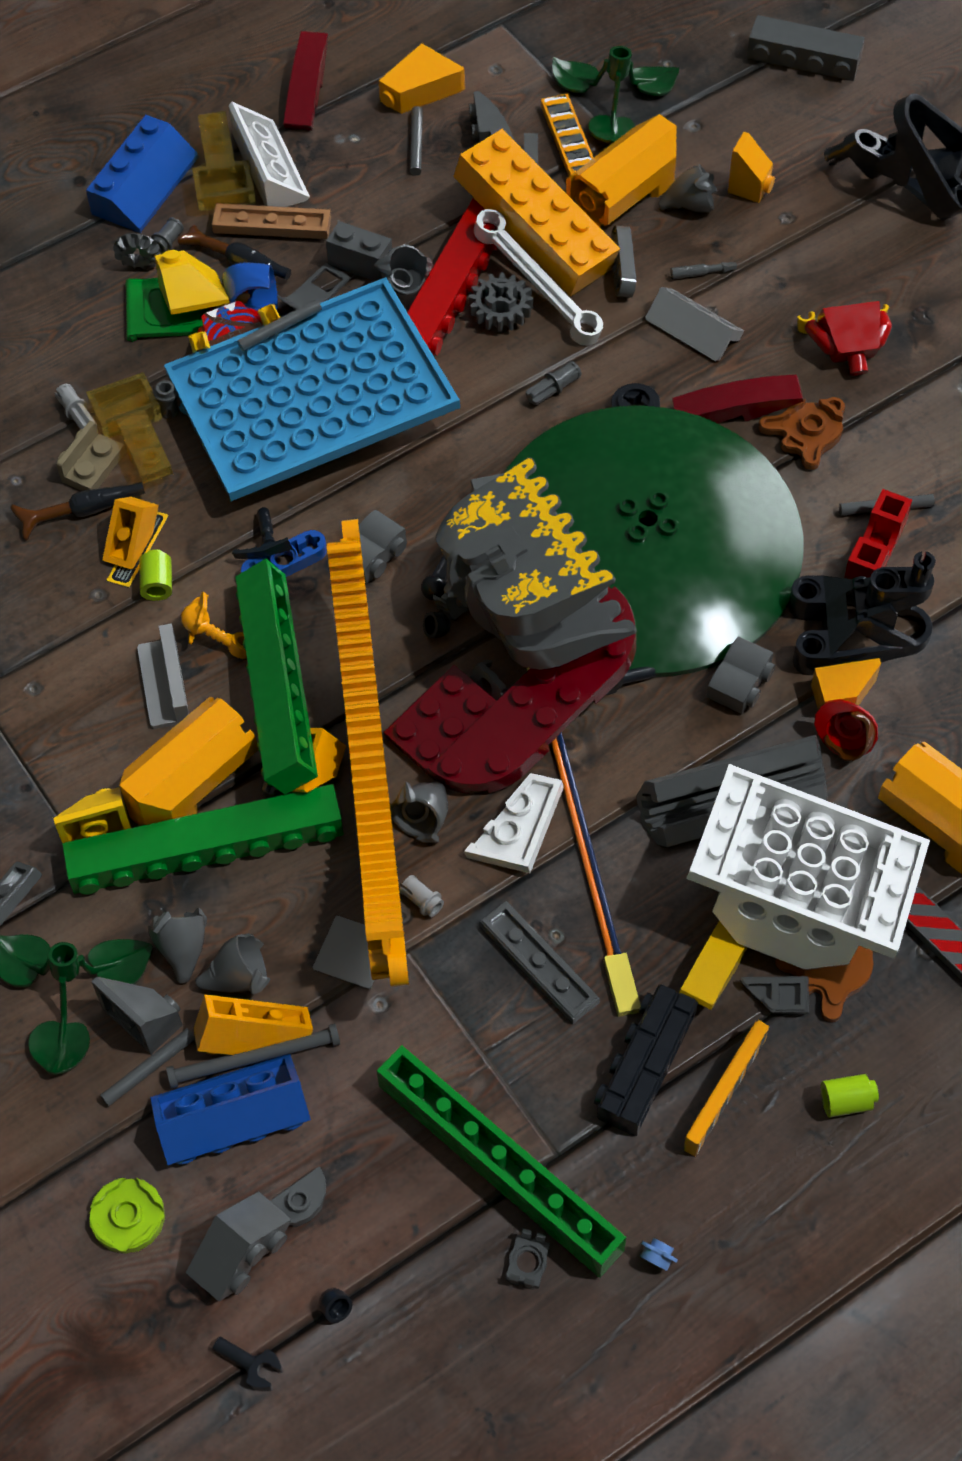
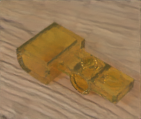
M226 111L198 115L206 166L192 168L199 211L213 210L216 207V203L237 205L256 203L249 160L234 162Z
M144 372L86 392L92 413L102 435L111 438L121 434L132 464H135L143 484L173 474L170 462L151 424L162 420L159 403L154 397Z

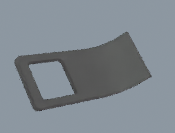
M325 263L294 293L288 297L278 295L277 298L298 309L316 299L319 303L329 300L350 279L348 275ZM324 271H328L342 279L330 292H326L312 283Z

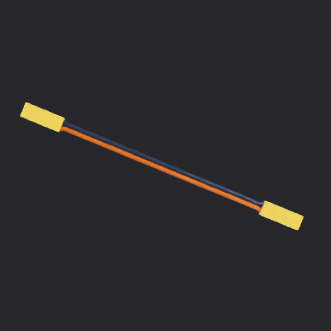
M561 732L551 744L559 775L563 782L564 794L607 952L603 962L618 1017L639 1013L641 1005L627 953L620 951Z

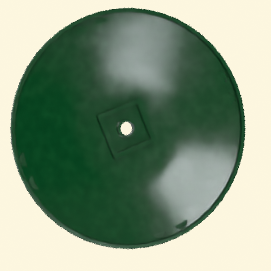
M639 405L599 409L578 415L548 429L531 441L507 467L506 471L529 457L533 458L537 469L528 479L544 476L549 483L548 489L540 497L550 494H556L560 497L561 505L556 510L557 514L563 512L572 514L574 523L569 528L570 533L582 531L586 535L587 542L582 547V552L595 550L600 556L599 564L594 567L595 572L607 569L613 573L616 580L609 587L612 589L615 586L627 599L632 609L637 629L636 653L629 669L652 667L656 669V677L694 673L714 667L723 662L729 648L738 636L754 644L764 637L777 623L789 605L792 584L800 577L804 555V536L796 503L788 486L767 458L749 442L718 423L698 415L664 407ZM644 517L652 518L656 522V524L653 526H645L641 524L639 520Z

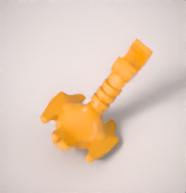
M201 592L200 597L195 598L181 612L182 625L188 630V643L192 645L195 635L206 633L205 635L208 637L211 636L213 640L216 639L217 642H222L223 645L227 646L233 656L246 659V650L242 645L244 639L243 632H236L232 635L225 633L224 630L221 631L220 628H216L213 624L211 625L207 611L209 595Z

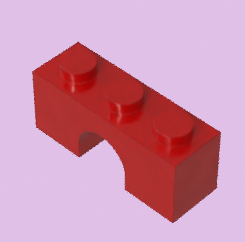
M882 489L871 512L864 536L859 537L848 559L844 578L853 579L859 576L868 578L871 577L874 570L886 567L907 523L912 499Z

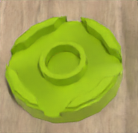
M138 1178L115 1179L103 1186L93 1198L90 1207V1227L98 1242L110 1251L123 1254L140 1251L152 1244L160 1234L165 1220L164 1203L157 1190L145 1180Z

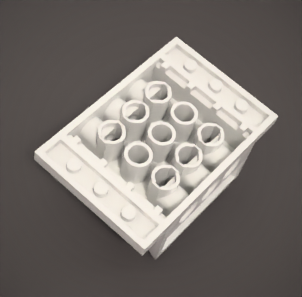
M729 764L686 879L719 891L712 912L738 944L797 967L813 969L849 964L858 946L894 959L899 950L930 840Z

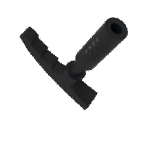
M262 507L257 511L261 535L264 537L262 540L263 545L258 548L256 546L251 549H236L232 551L235 559H253L290 551L292 546L288 537L275 541V538L272 537L274 532L270 511L268 508Z

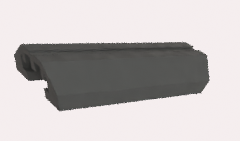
M817 736L805 737L645 781L636 795L637 803L640 807L642 825L655 842L664 847L702 838L729 764L827 801L826 775Z

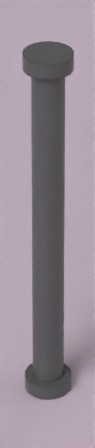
M336 1024L328 1025L329 1029L314 1032L309 1036L251 1051L226 1055L177 1069L174 1066L166 1067L171 1089L179 1087L178 1083L329 1043H333V1046L340 1045Z

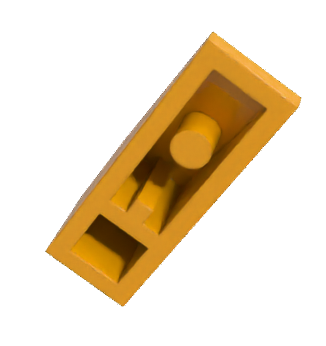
M204 994L193 1030L197 1051L209 1054L235 1055L309 1036L313 1032V1026L308 1007Z

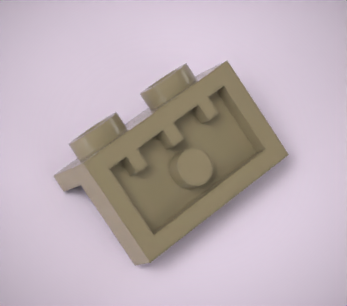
M89 421L83 429L77 432L69 448L58 457L57 468L61 482L80 491L98 489L125 455V445L99 434L96 423Z

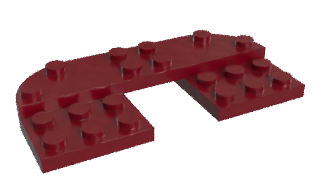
M608 586L607 595L600 599L599 602L616 600L620 603L621 612L612 622L625 619L632 621L635 625L634 615L627 599L615 586L612 589ZM636 633L558 667L542 670L530 668L497 701L457 666L453 665L384 731V734L389 741L433 780L441 781L450 790L469 794V791L488 790V793L504 789L521 779L550 751L548 745L592 702L597 704L625 676L636 653Z

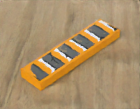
M567 93L541 99V108L567 174L570 176L594 157Z
M760 1020L755 1021L687 1133L684 1151L696 1157L766 1041L769 1025Z

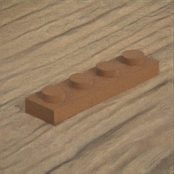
M216 203L212 228L213 233L327 239L330 229L331 211L328 209Z

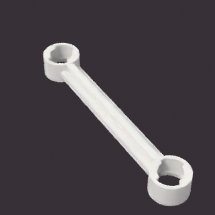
M493 209L481 211L477 216L474 226L476 238L485 244H495L572 325L570 334L575 342L584 346L595 344L603 328L601 317L592 311H582L504 230L506 220L500 212ZM484 223L494 224L497 230L490 231L485 229ZM585 323L592 326L595 332L587 333L582 331L580 324Z

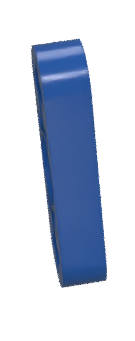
M305 531L289 539L292 550L266 557L248 559L242 564L241 573L262 560L268 559L288 577L322 560L327 553L326 539L319 531ZM312 544L313 546H317V548L312 549V547H307V545ZM296 549H298L299 554H302L301 557H298ZM281 555H289L293 558L287 565L276 563V559Z

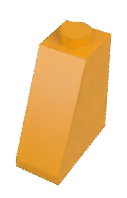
M422 43L379 80L380 102L401 114L412 110L414 106L421 107L460 93L465 89L464 67Z

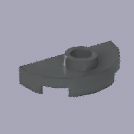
M320 1166L270 1200V1202L292 1219L289 1226H301L311 1221L321 1211L326 1197V1179Z

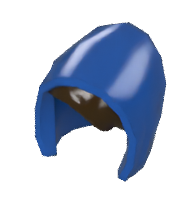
M243 262L233 264L224 270L222 285L229 298V304L241 301L247 308L257 311L264 306L274 304L276 310L278 309L277 286L271 265Z

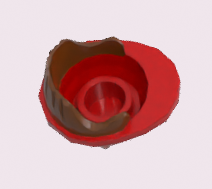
M842 699L829 700L821 705L815 714L814 725L819 737L833 753L839 755L844 761H854L871 752L878 740V725L873 716L867 710L852 702Z

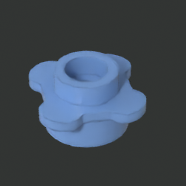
M653 1238L651 1244L642 1241L641 1244L645 1247L640 1255L641 1258L666 1271L672 1261L677 1263L678 1259L671 1256L674 1248Z

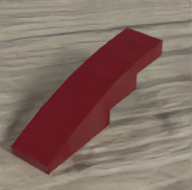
M301 31L287 95L283 123L285 128L313 130L315 109L318 108L320 87L323 84L328 33Z
M797 374L733 381L672 398L675 410L698 415L715 423H721L743 415L745 421H749L804 402Z

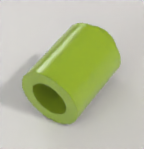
M156 549L143 554L139 559L141 596L151 601L169 598L172 595L171 557L163 551Z
M866 1074L821 1081L822 1102L826 1115L829 1118L871 1111L874 1108V1102L879 1101L875 1080H869Z

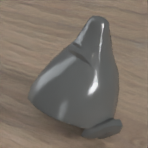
M700 164L687 169L666 190L659 201V208L661 210L683 208L698 213H708L714 210L712 193L716 191V186L712 183L714 175L706 173Z
M404 244L390 249L373 266L380 271L381 278L386 277L396 293L408 295L422 287L426 277L433 268V262L428 257H425L417 248Z
M436 780L432 783L423 782L411 787L410 783L405 781L399 795L391 806L393 820L403 832L421 842H439L437 834L444 825L449 805L444 784Z
M197 908L194 913H184V917H171L168 911L164 912L161 916L156 915L151 920L152 925L148 926L153 944L168 961L179 983L184 984L190 981L197 960L202 952L207 917L200 908Z
M249 933L239 934L223 944L215 959L210 963L209 968L196 978V985L205 990L225 993L250 991L254 995L262 992L270 981V978L267 977V971L260 951L264 944L255 938L253 934Z

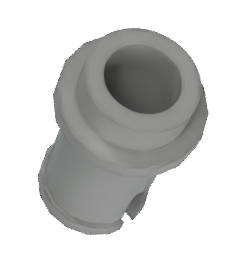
M414 875L409 876L403 881L402 885L407 888L405 889L401 886L399 892L417 905L423 916L429 915L433 917L438 914L444 905V901L441 899V894L438 891L432 892Z

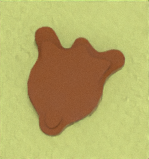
M840 398L819 399V403H805L806 399H804V402L788 407L780 415L762 417L759 421V431L765 435L783 436L781 449L784 452L799 455L803 466L806 469L814 470L818 468L822 454L832 449L842 437L845 403Z
M858 946L850 963L846 965L803 969L775 958L776 967L780 971L791 973L794 976H808L809 995L814 992L821 995V1015L828 1022H837L840 1019L844 1002L867 985L874 965L873 951L862 946Z

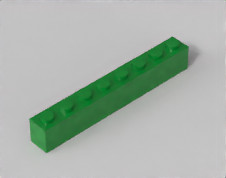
M264 559L235 576L237 585L236 597L240 606L241 615L239 620L243 627V646L246 650L248 662L246 669L250 676V696L253 700L255 711L253 719L257 727L259 739L257 747L261 754L263 767L261 774L269 786H273L283 794H287L317 778L318 773L286 575L268 559Z
M331 784L317 787L307 793L294 792L62 843L68 880L73 893L92 894L102 888L111 886L124 887L132 884L134 881L147 878L160 879L170 873L179 871L192 872L210 864H228L235 859L247 856L260 857L268 854L270 851L283 848L296 849L303 844L315 841L328 842L344 835L334 786Z
M403 1045L377 1070L379 1087L597 1277L601 1278L625 1251V1235Z

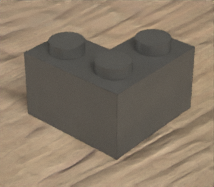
M260 1192L251 1195L215 1216L186 1274L218 1301L223 1300L232 1293L235 1295L240 1294L251 1280V1276L248 1274L252 1266L256 1265L265 1254L269 1252L274 1254L283 1246L287 1239L285 1231L292 1219Z

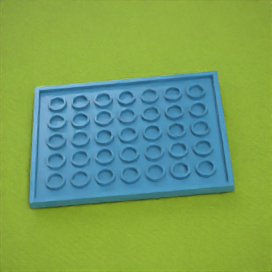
M386 277L321 302V311L245 351L240 349L237 340L264 327V325L212 345L210 349H202L164 364L166 374L174 384L178 398L231 501L461 408L458 396Z

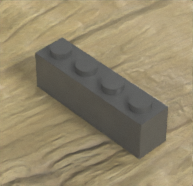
M757 15L749 37L747 59L854 81L862 58L865 37Z

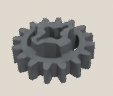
M501 273L499 278L489 274V281L480 278L478 280V287L472 286L471 295H469L471 316H476L477 324L485 321L486 329L488 330L493 325L497 326L498 331H502L503 326L513 330L514 323L523 325L524 317L530 318L531 309H533L532 289L526 288L525 280L516 282V275H512L507 279L504 273Z

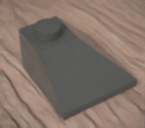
M97 976L91 981L103 1010L151 1055L182 1026L178 1013L181 1009L167 994L162 997L152 988Z

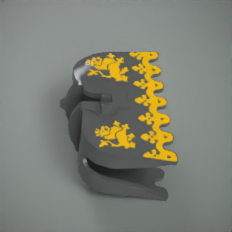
M529 457L461 499L448 512L440 524L436 534V542L447 559L446 573L448 583L444 587L447 597L457 598L468 608L472 617L482 628L494 634L497 639L502 640L513 661L522 667L542 670L561 666L603 646L635 634L637 629L630 620L624 619L612 622L621 612V606L618 601L599 602L600 599L607 595L608 586L614 584L616 579L613 573L607 569L595 572L594 567L599 564L600 556L595 550L582 552V547L587 542L586 535L582 531L570 533L569 528L574 523L572 514L569 512L557 514L556 512L561 505L560 497L556 494L540 497L548 489L549 483L544 476L528 479L537 469L534 459Z

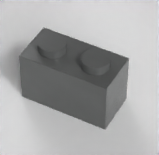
M338 221L326 240L328 264L373 281L382 279L380 271L373 265L392 249V239Z

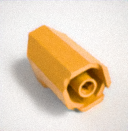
M658 114L633 127L570 175L566 181V194L572 200L574 199L577 205L599 227L603 224L604 226L609 225L647 194L651 193L650 197L661 196L674 182L676 125Z
M209 697L125 768L119 786L130 818L139 826L197 814L196 804L258 751L254 733L251 729L245 733L240 726L245 722L240 714L221 698L214 700L213 697Z
M925 741L921 742V745L917 743L897 762L893 768V771L896 772L892 779L893 782L886 778L881 786L878 799L944 848L945 862L962 874V769Z

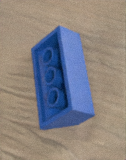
M145 115L86 189L91 214L141 233L199 158L198 153L170 123Z
M290 1054L150 1097L155 1126L167 1165L174 1163L186 1164L196 1159L199 1155L209 1152H224L234 1144L246 1140L250 1142L259 1141L265 1138L268 1133L281 1129L293 1130L300 1127L303 1122L311 1120L300 1080Z

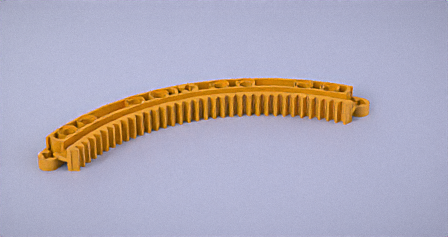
M358 519L341 521L343 538L340 539V542L326 543L356 812L365 931L368 942L371 979L390 978V986L395 987L409 985L393 828Z

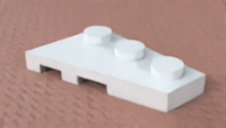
M530 773L505 802L506 807L494 821L491 819L483 828L484 833L475 844L471 842L465 849L466 858L530 873L563 791L562 780Z

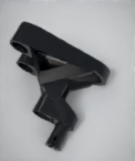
M914 93L896 102L893 116L897 132L888 135L887 138L873 131L860 129L846 135L843 142L826 148L824 151L825 161H830V166L850 158L869 179H874L881 175L893 179L896 185L904 186L927 205L940 220H946L962 213V127L921 95ZM925 125L946 148L927 150L922 141ZM912 168L916 175L915 178L910 177Z
M921 551L914 556L912 567H881L874 570L871 577L868 578L859 576L853 579L818 575L801 576L796 579L792 584L788 608L790 613L800 620H822V630L805 631L797 638L792 661L796 670L804 675H813L815 668L875 658H880L881 662L914 655L924 650L931 637L932 622L930 616L923 609L917 607V605L924 603L931 595L934 586L932 571L936 563L935 557L925 551L924 559L921 560ZM847 605L855 606L856 617L848 620ZM897 617H905L917 622L922 628V637L915 640L894 629ZM856 630L879 644V646L837 651Z

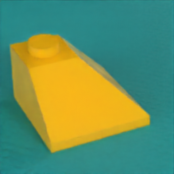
M168 250L163 254L155 255L159 288L171 315L229 304V298L216 271L184 250Z
M120 787L101 789L95 794L85 796L53 818L62 843L131 828Z

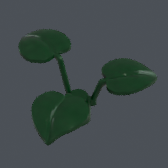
M614 46L610 49L609 59H604V65L600 72L594 66L582 62L563 61L555 57L552 62V73L556 83L564 90L583 93L589 90L590 85L597 86L606 70L609 78L615 81L611 116L597 115L589 121L588 126L589 132L594 138L606 143H614L635 127L630 118L616 117L620 81L625 80V77L629 75L631 84L637 85L640 92L647 95L661 96L668 94L673 89L680 68L637 67L633 69V62L631 61L632 52L624 46Z
M26 934L0 935V979L14 987H27L35 982L38 974L46 975L49 969L53 978L59 981L60 1023L56 1021L43 1022L32 1031L29 1037L30 1054L34 1061L47 1073L57 1075L72 1070L85 1058L90 1046L89 1032L84 1024L78 1022L67 1024L66 983L72 981L78 975L81 966L90 975L97 974V977L135 985L142 978L153 951L152 944L131 939L104 941L90 950L88 954L89 965L83 955L78 956L76 947L71 943L59 942L50 948L47 941L38 936Z

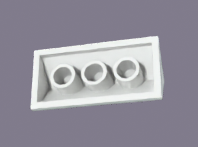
M231 102L228 106L233 136L265 206L288 207L307 201L310 196L274 120Z

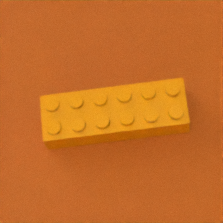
M503 129L460 154L453 177L485 210L493 209L504 216L506 220L505 230L570 297L612 269L620 248Z

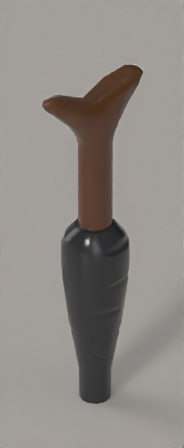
M196 225L189 229V233L182 234L178 238L179 245H199L225 255L227 261L232 265L243 262L268 264L272 266L274 276L288 280L291 276V269L276 263L259 251L240 242L226 244L206 236L200 232Z
M142 482L124 486L90 489L74 493L69 502L39 510L20 508L11 504V511L23 523L22 536L24 540H28L33 529L42 521L68 514H73L77 517L89 516L112 507L115 499L145 494Z

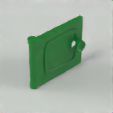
M130 278L125 281L128 341L134 342L138 337L187 336L197 333L198 328L203 326L202 315L208 312V308L171 315L159 288L158 278Z

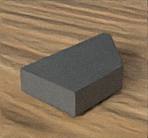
M808 976L742 977V984L773 1014H809Z

